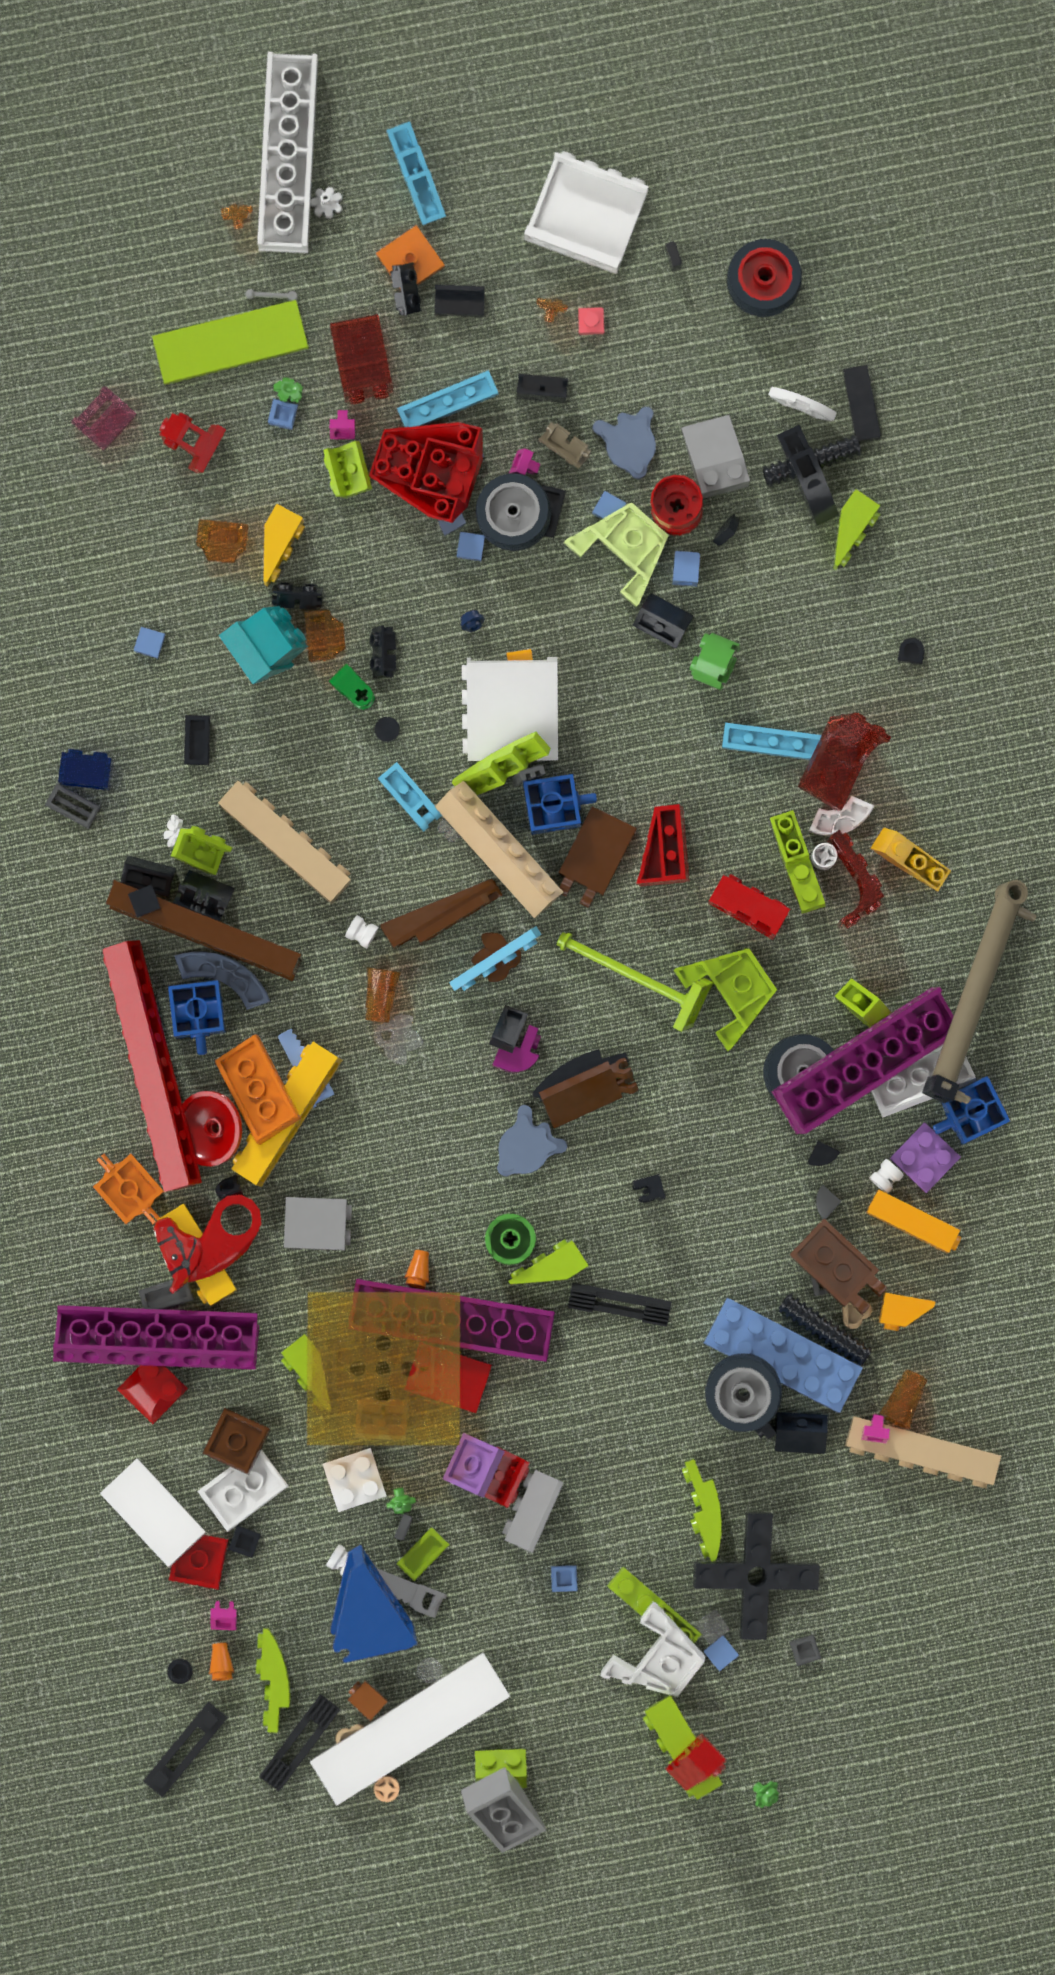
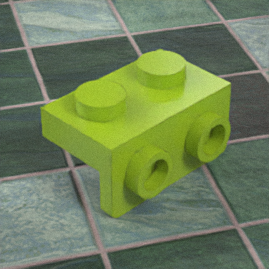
M354 441L335 449L326 448L323 450L325 455L324 464L329 470L331 478L330 487L336 497L349 498L372 489L360 441Z
M191 826V829L181 828L171 857L205 873L216 875L224 852H231L233 847L225 844L226 840L221 837L205 835L206 831L196 826Z
M526 1749L475 1751L476 1782L496 1771L506 1768L517 1780L521 1788H527Z

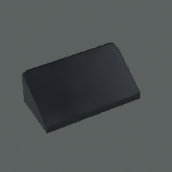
M128 856L124 863L121 883L138 890L152 885L155 894L169 897L176 868Z

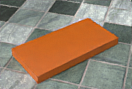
M254 1034L215 1060L257 1144H263L301 1119L258 1035Z

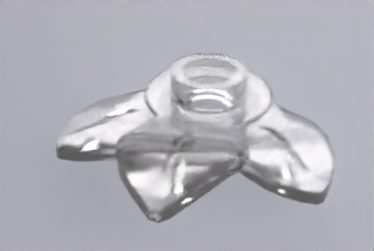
M405 1014L397 1015L389 1023L380 1024L374 1031L376 1044L384 1048L385 1056L393 1063L405 1065L407 1063L406 1051L415 1050L423 1045L421 1036L410 1029L413 1023L412 1016ZM383 1032H390L391 1038L383 1040L381 1037Z

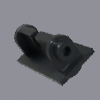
M414 262L392 265L390 274L393 288L401 287V292L394 293L396 311H399V315L421 312V300L418 293Z
M279 582L278 585H273L272 593L277 595H272V605L294 609L295 600H300L299 609L317 610V608H322V598H318V596H322L323 588H318L316 584L307 583L303 584V587L293 586L289 582Z
M380 625L373 628L370 634L369 641L372 647L370 670L373 671V678L382 675L385 678H393L394 673H396V655L387 654V650H396V632H393V627Z

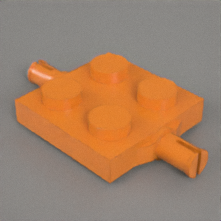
M105 1153L101 1155L107 1164L100 1157L96 1161L99 1162L106 1172L93 1188L126 1225L141 1214H144L152 1225L155 1224L156 1221L150 1214L157 1221L161 1217L151 1206L164 1193V1190L132 1154H129L123 1161L113 1164Z

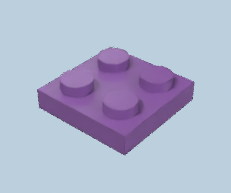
M924 1122L889 1159L926 1194L961 1157Z
M463 1433L443 1480L484 1498L505 1451Z

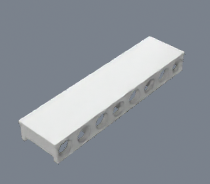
M268 52L258 225L259 251L308 253L318 73L317 54L309 56L273 54V52Z
M481 1653L313 1758L310 1763L335 1804L339 1805L508 1699L510 1695L484 1653Z

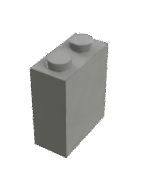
M286 1197L284 1248L345 1251V1246L350 1245L351 1230H346V1221L351 1220L352 1205H347V1199Z

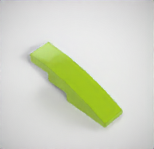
M535 731L477 762L454 778L452 784L456 786L464 781L476 795H480L504 785L507 777L527 769L530 762L549 755L551 748Z

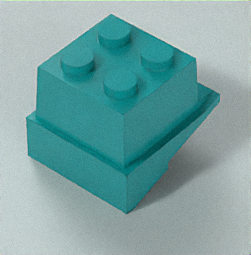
M280 606L262 608L247 620L235 622L219 635L252 684H257L271 676L291 669L295 666L292 660L308 647L304 642L306 640L304 634L298 628L295 629L290 622V614Z

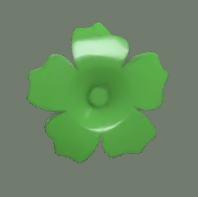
M283 378L282 381H278L273 386V391L278 392L277 396L280 401L287 402L290 399V401L298 403L302 398L303 387L300 383H294L293 379Z

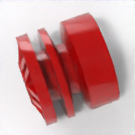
M671 475L664 477L655 485L651 493L650 502L654 523L665 533L674 536L688 534L697 528L703 516V497L699 486L694 480L683 475ZM677 504H679L681 509L677 513L673 512V508H676Z

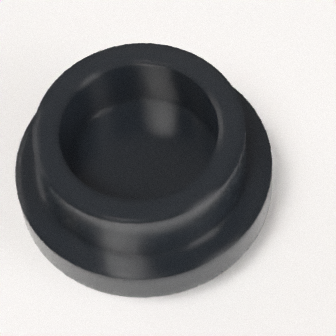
M175 1659L169 1664L167 1674L173 1683L184 1684L191 1679L193 1668L187 1660Z

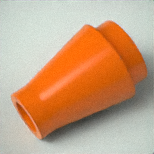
M423 1250L414 1251V1256L404 1277L407 1286L424 1289L426 1283H429V1252Z
M227 1643L212 1644L209 1675H212V1681L231 1680L234 1669Z

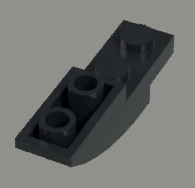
M800 424L777 434L776 437L816 526L839 516L826 479Z
M597 1049L578 1056L563 1064L546 1077L534 1090L533 1098H539L540 1102H542L539 1092L607 1061L609 1065H612L619 1059L626 1058L627 1063H629L627 1054L625 1052L601 1058L600 1050Z

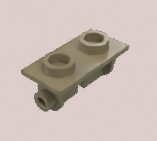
M551 422L546 428V432L539 438V441L545 444L548 449L563 457L569 464L579 469L588 460L592 450L589 449V445L582 442L576 436L569 442L567 438L570 432L558 423L554 424Z

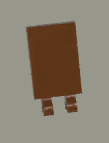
M592 806L558 873L564 876L559 887L563 891L561 895L567 897L573 883L576 882L587 888L580 901L581 905L589 908L596 893L603 896L637 828Z
M621 1058L612 1065H609L607 1061L539 1092L553 1128L555 1129L623 1098L621 1093H636L639 1090L636 1082L628 1084L633 1082L634 1079L631 1068H626L628 1067L626 1058Z
M825 1219L789 1255L844 1308L850 1302L861 1315L869 1309L870 1305L858 1293L868 1285L880 1297L887 1289L875 1277L879 1269Z

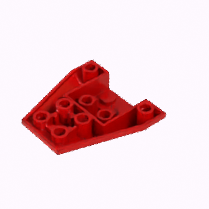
M460 422L384 429L369 477L428 517L453 523L468 507L483 461V429Z

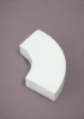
M771 387L769 392L770 397L783 406L800 410L816 419L834 421L837 412L827 406L791 391Z
M851 796L848 802L839 809L824 810L819 808L809 833L820 836H837L848 833L860 826L868 818L874 805Z

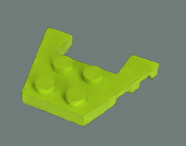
M749 948L687 966H681L673 970L685 989L692 986L693 982L708 976L735 1015V1020L715 1032L727 1052L732 1049L777 991Z

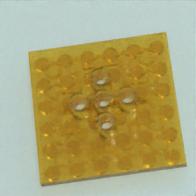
M308 1292L307 1445H460V1292ZM380 1336H387L390 1339L391 1345L388 1350L382 1351L378 1349L376 1341ZM356 1361L362 1362L365 1366V1372L361 1376H355L351 1372V1365ZM384 1361L390 1365L391 1370L387 1376H380L377 1373L376 1366L379 1362ZM410 1361L415 1364L416 1372L414 1375L406 1376L403 1374L402 1365L405 1362ZM380 1387L389 1389L391 1395L388 1401L382 1402L377 1399L376 1391Z

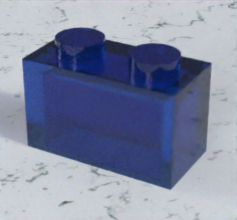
M68 749V753L62 752L58 782L60 785L110 791L113 760L108 758L107 753L93 752V756L83 755L82 750Z

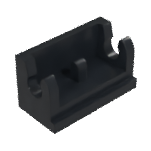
M519 373L517 399L566 403L568 378Z
M660 1174L637 1179L631 1183L633 1190L647 1188L643 1189L642 1193H649V1195L641 1196L638 1200L641 1203L655 1200L661 1202L666 1199Z

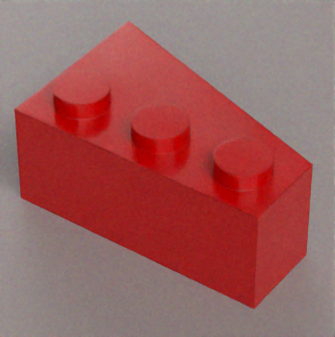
M730 874L728 877L723 875L708 904L773 940L788 915L790 908L776 899L772 900L764 896L765 893L755 887L749 888L743 885V881Z
M701 1733L665 1770L687 1791L705 1781L711 1775L714 1778L717 1777L726 1768L723 1764L726 1759Z

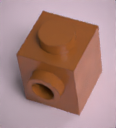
M367 1680L362 1684L357 1681L348 1691L351 1695L348 1701L370 1721L388 1702Z

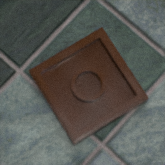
M224 1408L203 1454L249 1475L271 1429Z

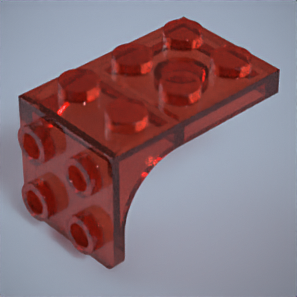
M379 315L330 323L345 402L359 404L365 402V398L385 399L389 397V394L394 393Z
M856 712L830 717L798 788L833 809L841 811L865 760L877 746L890 742L891 736L886 734V730L883 727L875 724L871 725L866 722V717Z
M838 830L830 836L828 842L835 847L837 856L856 882L860 892L858 907L842 918L837 924L839 929L843 926L849 929L859 922L861 914L866 912L867 915H870L879 909L884 895L880 890L882 884L875 874L870 875L866 867L868 864L860 853L856 855L852 849L854 843L846 832L842 834Z

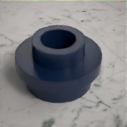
M472 610L461 616L460 626L464 631L474 632L482 627L485 619L477 610Z

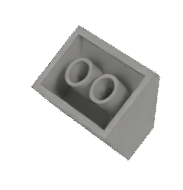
M537 1470L534 1471V1474L528 1473L523 1487L527 1488L523 1497L518 1496L512 1509L517 1511L513 1521L508 1519L502 1533L506 1534L505 1540L533 1553L564 1482Z

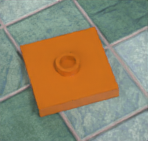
M417 225L376 252V256L389 274L392 271V265L414 262L417 286L445 267Z

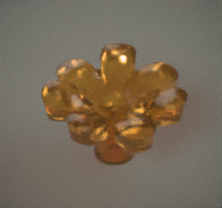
M232 204L229 208H221L222 219L233 220L234 229H242L244 227L243 219L249 218L253 206L241 205L237 208V204Z
M548 298L536 299L538 307L545 311L544 321L554 322L555 314L558 312H567L568 305L562 304L563 301L560 299H555L553 302Z

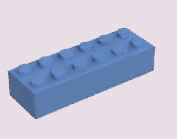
M726 1298L703 1344L727 1356L745 1353L764 1359L775 1369L781 1384L837 1413L841 1412L862 1370L861 1366L729 1298Z

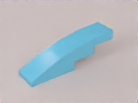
M410 121L387 129L392 148L422 225L445 217L446 215L432 176L427 168Z

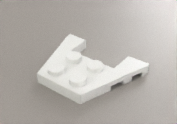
M652 1602L641 1617L640 1623L660 1634L659 1638L637 1667L613 1655L602 1669L601 1677L606 1679L614 1677L621 1679L622 1683L629 1685L632 1683L647 1686L646 1689L678 1697L704 1663L705 1655L657 1603Z

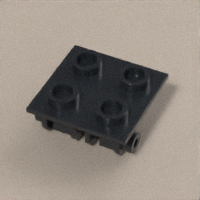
M189 870L183 883H180L173 903L220 922L235 888Z

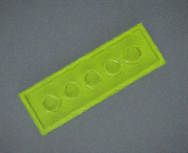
M296 300L152 336L164 385L309 349Z

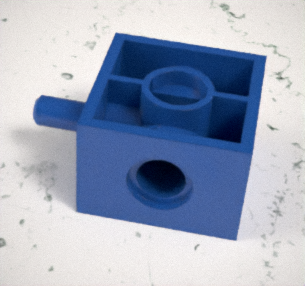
M573 774L523 782L531 835L580 828V805L597 802L595 793L578 795V791L575 790Z
M217 980L168 986L174 1037L176 1039L189 1037L196 1039L197 1054H207L205 1037L226 1033L220 982Z
M986 1076L959 1090L971 1098L968 1104L956 1100L946 1103L940 1102L947 1119L933 1125V1130L938 1135L952 1128L961 1145H964L1010 1122V1119L989 1077Z

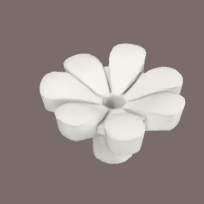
M328 187L326 192L320 188L315 191L317 198L311 199V206L317 207L314 211L315 215L321 217L325 213V217L330 219L333 217V211L340 213L342 206L338 202L342 201V195L340 193L334 194L335 190L332 187Z
M171 815V820L167 823L169 831L164 832V839H169L168 847H174L180 829L183 828V820L179 819L176 815Z

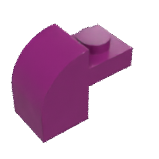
M529 1025L521 1048L515 1047L513 1053L499 1048L493 1062V1067L515 1074L531 1069L539 1058V1055L530 1052L531 1049L536 1050L540 1042L541 1036L537 1034L539 1028Z

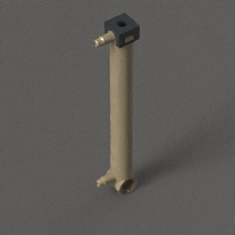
M1020 880L1003 883L995 890L996 901L932 1076L927 1077L922 1093L942 1103L954 1100L965 1104L970 1102L971 1098L958 1090L960 1084L956 1082L1017 916L1032 922L1036 920V914L1020 906L1028 896L1027 887ZM1009 889L1013 891V899L1009 895Z

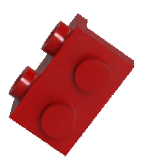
M496 1447L505 1452L484 1497L508 1508L517 1498L518 1486L527 1477L530 1462L502 1448Z

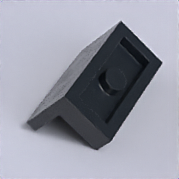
M435 285V316L484 317L485 286Z
M650 593L632 626L676 649L694 616Z
M777 1412L775 1451L825 1454L828 1434L827 1415Z

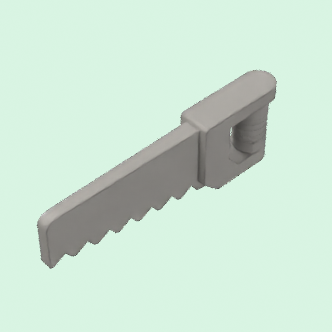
M377 1568L398 1600L403 1599V1602H409L410 1607L414 1608L415 1611L436 1618L443 1598L446 1599L447 1594L422 1584H415ZM426 1592L434 1594L428 1610L424 1609L422 1604Z

